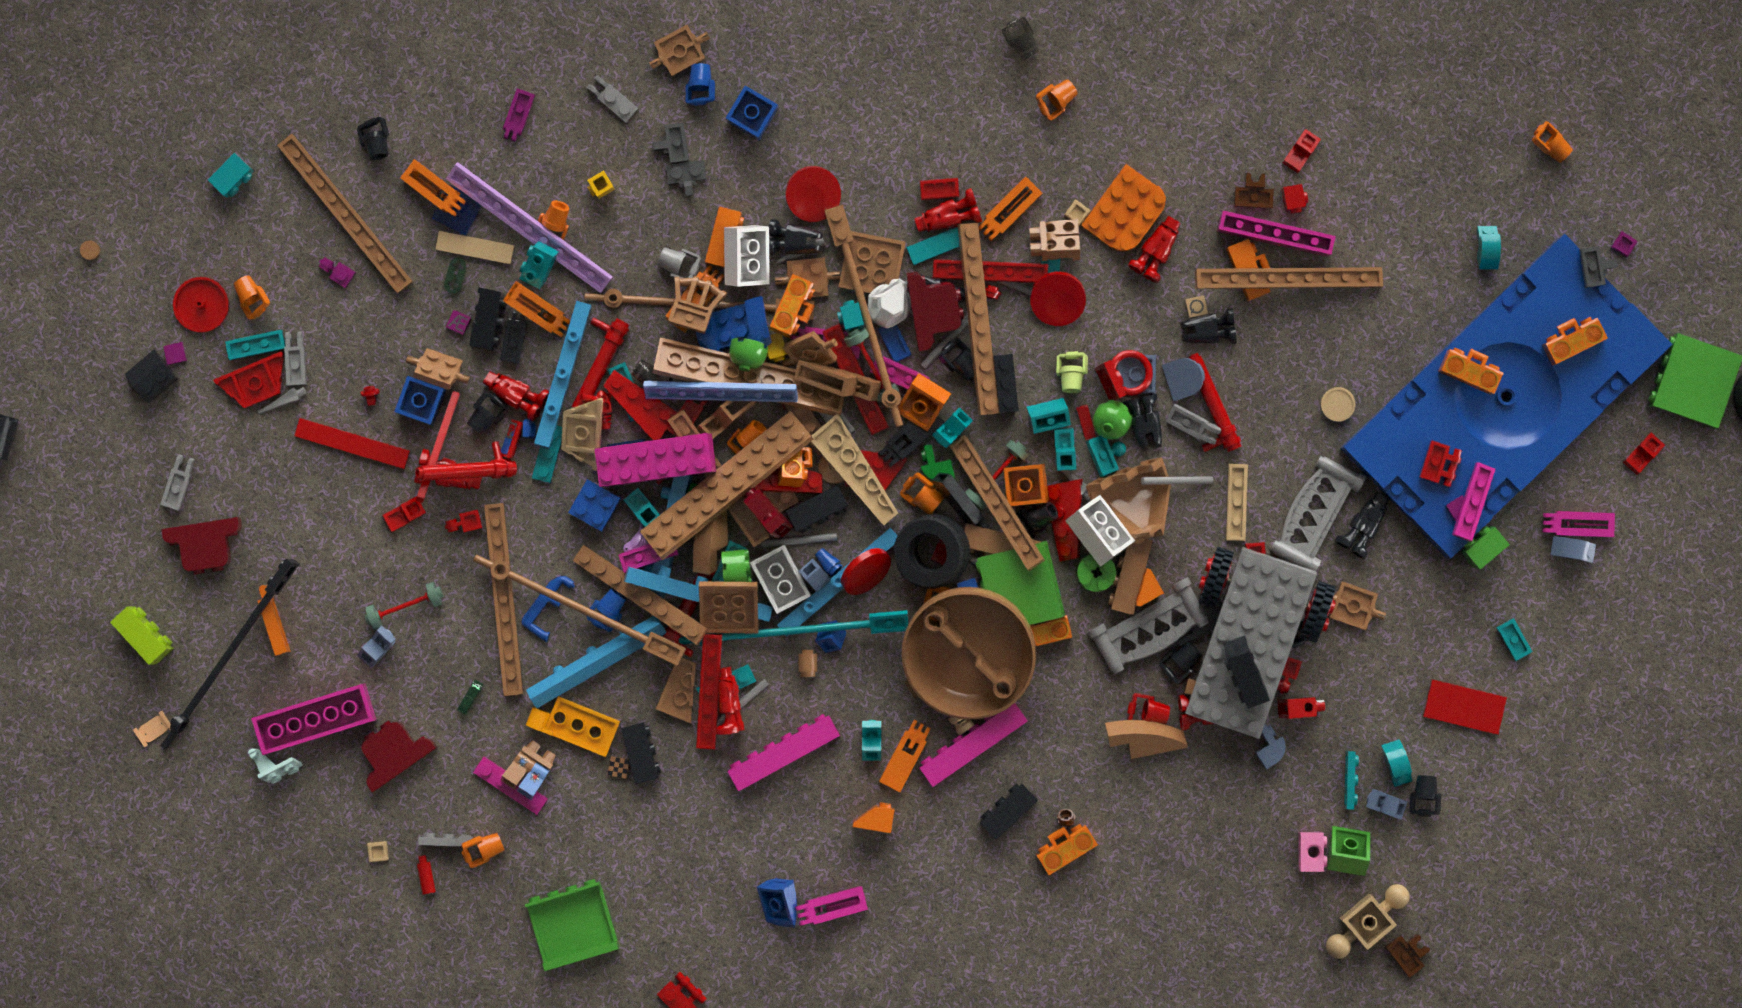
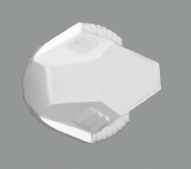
M893 279L889 285L882 284L877 286L869 294L868 310L872 322L881 327L890 328L906 319L910 311V300L907 296L908 283L901 279Z

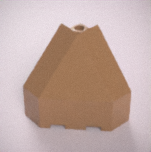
M1162 457L1142 461L1138 466L1126 467L1116 471L1114 475L1107 478L1102 476L1086 485L1090 500L1092 501L1101 495L1134 538V543L1137 545L1151 537L1164 535L1171 484L1142 485L1141 483L1142 477H1169Z

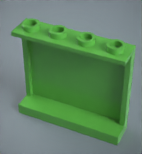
M1679 333L1674 334L1673 337L1670 336L1669 338L1673 345L1669 347L1667 355L1664 354L1661 360L1662 371L1661 373L1658 372L1655 377L1654 383L1657 385L1655 391L1652 390L1649 395L1648 401L1651 402L1649 407H1656L1702 423L1709 428L1718 429L1742 362V355Z
M1047 541L1035 544L1045 561L1030 571L1027 570L1015 549L977 558L978 562H976L977 571L982 576L981 588L991 590L1010 600L1024 614L1030 625L1065 616Z
M595 879L585 881V886L577 888V885L566 887V891L562 893L555 890L547 893L548 897L540 899V896H535L528 899L529 902L525 904V907L528 909L543 960L544 971L620 948L600 881L595 882Z

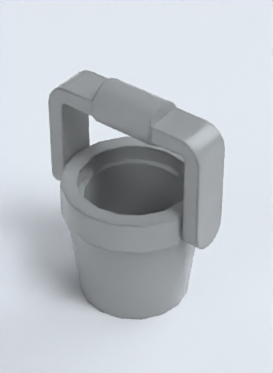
M664 247L657 265L671 272L670 277L675 279V277H680L678 275L688 255L696 259L688 277L693 278L699 271L701 257L685 249L679 252Z

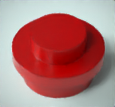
M991 285L985 288L987 298L998 300V296H1001V292H998L999 288Z

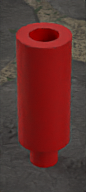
M426 855L418 856L417 870L422 895L434 893L436 890L430 861L427 862Z

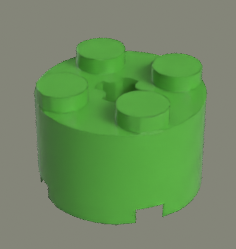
M749 549L721 552L724 582H752Z
M1090 554L1079 562L1076 575L1078 582L1084 589L1091 592H1101L1113 584L1116 577V568L1112 560H1109L1100 567ZM1097 567L1101 575L1094 578L1091 570H1095Z

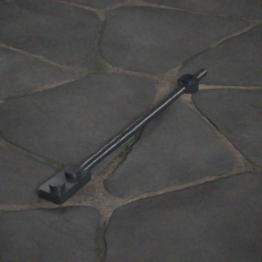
M285 559L279 564V570L267 582V587L265 588L267 593L184 712L171 719V730L160 745L163 749L167 750L176 735L186 728L189 723L188 718L274 595H279L300 565L296 560Z

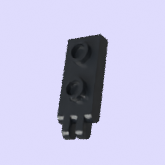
M513 311L512 318L508 317L500 361L520 364L527 321L524 320L525 316L521 313L520 318L516 319L517 311Z

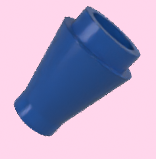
M824 548L815 554L826 574H830L831 577L842 569L841 561L828 553Z

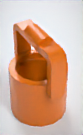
M916 472L913 477H909L903 484L904 488L900 491V495L914 507L918 506L927 515L932 514L944 499L943 495L933 487V483L919 472ZM917 478L925 486L913 499L906 493V490L911 488Z

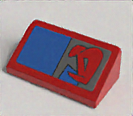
M511 419L501 449L503 457L514 458L523 430V422Z

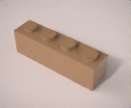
M970 524L965 525L964 531L969 540L970 553H975V550L983 552V556L1014 549L1004 532L987 528L983 529L982 527ZM1033 540V542H1034L1035 544L1041 542V541Z
M1146 539L1139 545L1133 542L1125 549L1124 556H1120L1117 565L1120 568L1119 575H1116L1112 585L1116 587L1114 594L1110 593L1108 600L1111 610L1134 615L1135 602L1153 540Z

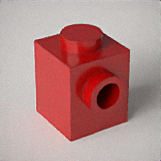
M1302 184L1283 187L1281 191L1285 212L1290 211L1291 214L1302 212V209L1308 203L1307 192L1303 191Z

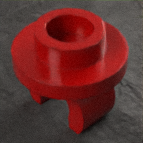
M375 386L364 387V390L360 392L361 396L366 397L368 406L376 405L375 395L379 394L380 390L375 388Z

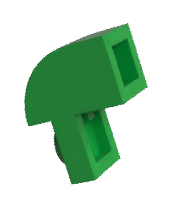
M932 445L924 446V450L921 451L923 462L927 461L928 465L921 466L923 474L930 480L939 472L951 474L955 479L951 459L936 463Z

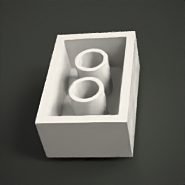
M768 226L724 227L725 285L739 287L769 284Z
M1101 495L1065 520L1100 567L1135 541Z
M785 544L750 562L776 614L811 596Z

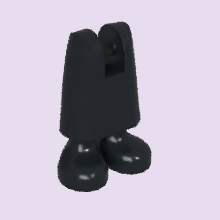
M770 220L769 235L771 237H785V241L769 238V255L773 256L779 250H784L785 254L821 252V246L807 244V237L822 239V232L793 224H788L787 228H784L778 220Z
M1228 308L1221 317H1216V313L1182 321L1181 328L1195 327L1196 334L1182 335L1183 342L1219 343V338H1224L1230 344H1237L1235 327L1218 330V326L1234 325L1233 308Z
M1157 393L1140 397L1145 414H1141L1139 398L1123 401L1122 403L1132 412L1131 427L1142 451L1149 450L1148 441L1146 440L1148 435L1153 436L1152 439L1156 448L1162 447L1159 412L1153 410V404L1158 399Z

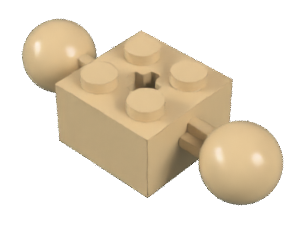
M1400 884L1391 885L1385 892V900L1380 904L1368 893L1342 915L1340 920L1349 930L1343 935L1334 934L1329 937L1326 942L1328 954L1336 959L1346 957L1350 952L1351 943L1355 939L1368 950L1397 926L1387 912L1392 908L1401 909L1408 904L1410 895L1406 887ZM1366 918H1372L1370 925H1364Z

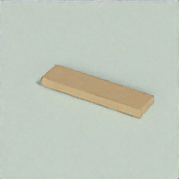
M439 231L435 250L511 265L515 246Z
M1228 464L1227 541H1245L1248 464Z

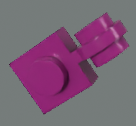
M326 257L319 261L320 268L326 272H329V270L333 271L329 278L344 288L348 286L356 273L341 262L334 268V262Z

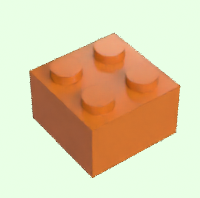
M1045 464L1004 468L1006 495L1011 506L1049 502Z

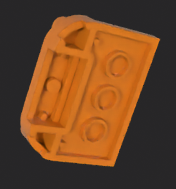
M1125 164L1081 226L1113 250L1120 252L1130 251L1140 243L1163 211L1166 196L1158 185L1156 186Z

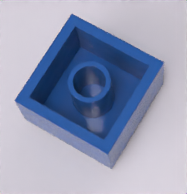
M744 86L725 119L726 122L760 140L779 107L778 104L751 88Z
M407 376L394 412L434 426L446 389Z
M587 479L568 513L604 532L622 498Z

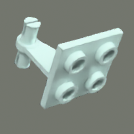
M252 748L248 751L249 756L255 761L260 772L257 775L258 778L267 783H277L282 780V776L285 774L292 775L299 771V767L303 766L300 761L292 757L275 765L267 756L262 755L261 750Z

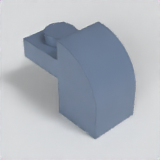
M1554 536L1550 555L1593 563L1596 544L1578 539Z
M811 559L799 570L800 574L816 592L831 580L814 559Z
M381 626L374 636L361 648L357 656L372 668L395 644L396 638L391 631Z
M1265 724L1261 734L1267 745L1255 751V754L1263 767L1268 769L1283 757L1285 741L1283 736L1275 739V731L1270 725L1267 727Z
M1372 789V792L1367 797L1366 807L1402 819L1408 801Z

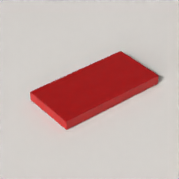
M1431 679L1423 717L1499 735L1507 697Z

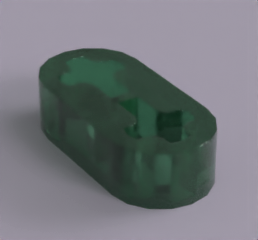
M461 258L451 260L444 281L446 291L451 294L458 293L461 290L465 278L467 264ZM460 261L463 269H459L456 275V268L453 265ZM456 277L455 283L458 284V287L450 290L451 287L448 286V283L452 282L453 278Z
M476 679L474 680L457 709L458 712L463 715L468 713L481 691L483 683Z

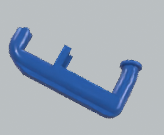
M560 576L551 580L546 588L556 592L561 584H564L569 589L571 587L574 588L575 582L566 576ZM540 594L523 616L522 625L538 638L547 642L550 632H545L533 622L548 602L554 607H560L561 603Z

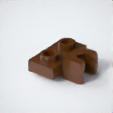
M1251 173L1245 174L1244 187H1235L1234 207L1273 208L1274 189L1264 188L1265 174L1260 175L1258 182L1252 181Z
M1419 934L1414 935L1407 942L1399 935L1385 946L1409 978L1424 967L1419 958L1430 951V948L1424 946L1422 949L1417 948V943L1421 940Z

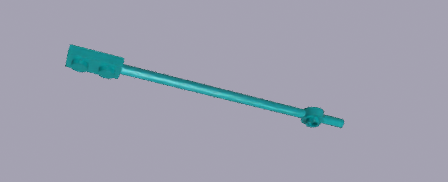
M908 610L870 613L869 620L762 629L758 630V633L708 634H722V641L862 628H870L871 634L906 631L909 617ZM684 636L679 638V643L681 644L693 643ZM702 638L701 641L699 642V644H700L701 646H702L703 638Z

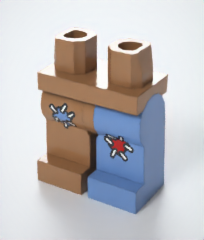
M533 740L527 747L524 746L501 777V781L514 790L521 782L517 792L529 800L533 799L552 769L556 756L548 750L543 757L536 754L541 746Z

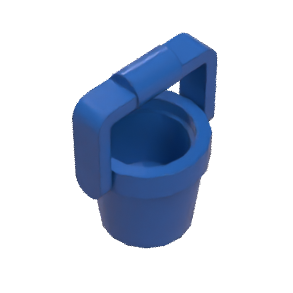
M703 63L691 65L690 79L688 84H686V103L699 106L713 102L715 100V81L711 80L710 65ZM692 91H709V97L694 98L692 100Z
M611 588L600 601L595 600L590 609L595 610L597 608L605 616L619 622L622 614L619 612L627 599L617 590ZM586 616L587 620L599 629H604L608 632L613 630V628Z

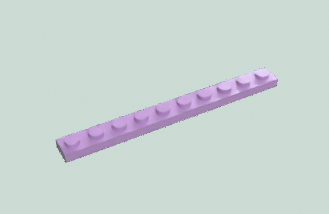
M457 162L446 180L533 244L540 241L559 251L556 261L602 293L613 276Z

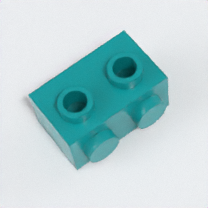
M233 153L208 181L226 198L229 196L233 197L239 191L238 187L242 183H247L252 178L254 170L236 153Z
M540 241L534 246L531 245L526 254L529 256L527 262L524 261L520 267L519 272H521V276L519 279L540 289L545 284L559 251Z
M854 300L844 302L843 306L840 307V312H837L840 325L844 324L845 332H849L854 328H864L859 302L854 303Z
M1064 398L1026 407L1029 424L1034 434L1071 425L1069 410Z

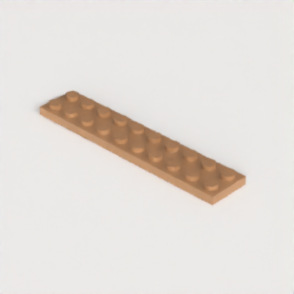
M660 338L653 374L687 382L796 384L798 402L777 403L833 416L836 414L841 416L844 401L842 396L794 379L796 369L764 362L760 367L745 372L739 370V366L732 362L729 353L665 338Z
M791 411L718 468L716 472H713L640 531L659 557L664 560L813 441V437Z

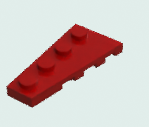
M613 370L603 385L606 391L625 409L627 414L635 420L652 441L661 439L670 425L668 420L678 413L658 399H646L642 388Z
M776 469L756 485L754 489L759 488L762 491L821 494L822 474L808 470L807 480H804L801 487L778 485V469Z
M1083 479L1047 486L1049 502L1054 504L1058 511V518L1052 522L1059 561L1080 558V539L1065 520L1080 509Z

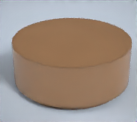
M85 241L80 247V253L83 258L94 260L100 254V247L94 241Z

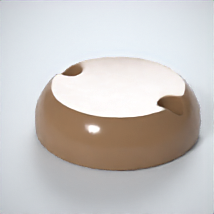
M959 587L941 592L930 598L910 620L902 643V664L907 680L914 692L931 708L947 716L959 719L986 718L1008 709L1023 695L1029 686L1036 666V643L1033 631L1024 614L1007 598L983 588Z

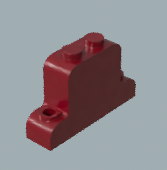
M918 272L906 273L919 351L928 350L935 343L934 333L956 330L960 327L961 319H964L963 308H959L958 301L961 300L960 289H955L951 282L926 285L925 277L921 276Z
M753 488L745 494L746 499L744 503L760 520L770 535L781 539L794 528L759 488L755 490Z
M240 517L165 528L161 529L163 540L169 543V546L179 545L183 568L187 571H193V575L204 574L205 569H212V572L223 571V567L230 564L231 554L228 537L238 535L242 524Z
M389 720L380 726L381 730L375 734L373 731L365 736L364 739L366 741L363 742L361 749L374 768V771L367 775L366 781L371 792H375L438 748L433 740L422 736L414 741L402 723H391Z

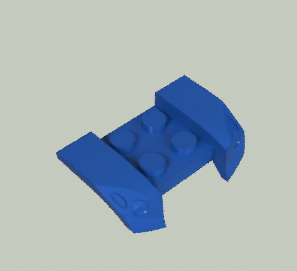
M759 296L745 300L744 304L712 312L706 333L696 332L700 347L724 352V349L730 348L733 338H738V342H743L744 338L763 343L764 348L770 345L772 341L763 297Z

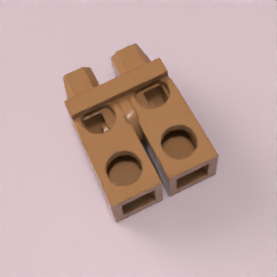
M1078 219L1047 223L1042 221L1040 222V227L1029 228L1030 241L1041 240V243H1030L1031 256H1042V261L1059 258H1073V261L1080 260Z

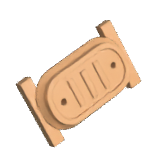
M163 711L159 712V716L143 724L139 731L137 728L133 729L144 747L148 746L146 742L155 740L164 734L168 728L171 730V724Z

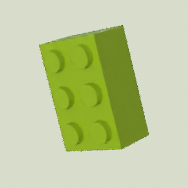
M127 606L110 623L149 665L158 664L174 649L171 646L172 641L166 635L162 636L158 632L160 628L153 621L149 622L145 618L147 614L142 608Z

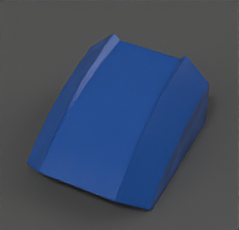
M774 878L757 886L766 922L777 926L795 928L797 896L794 880Z

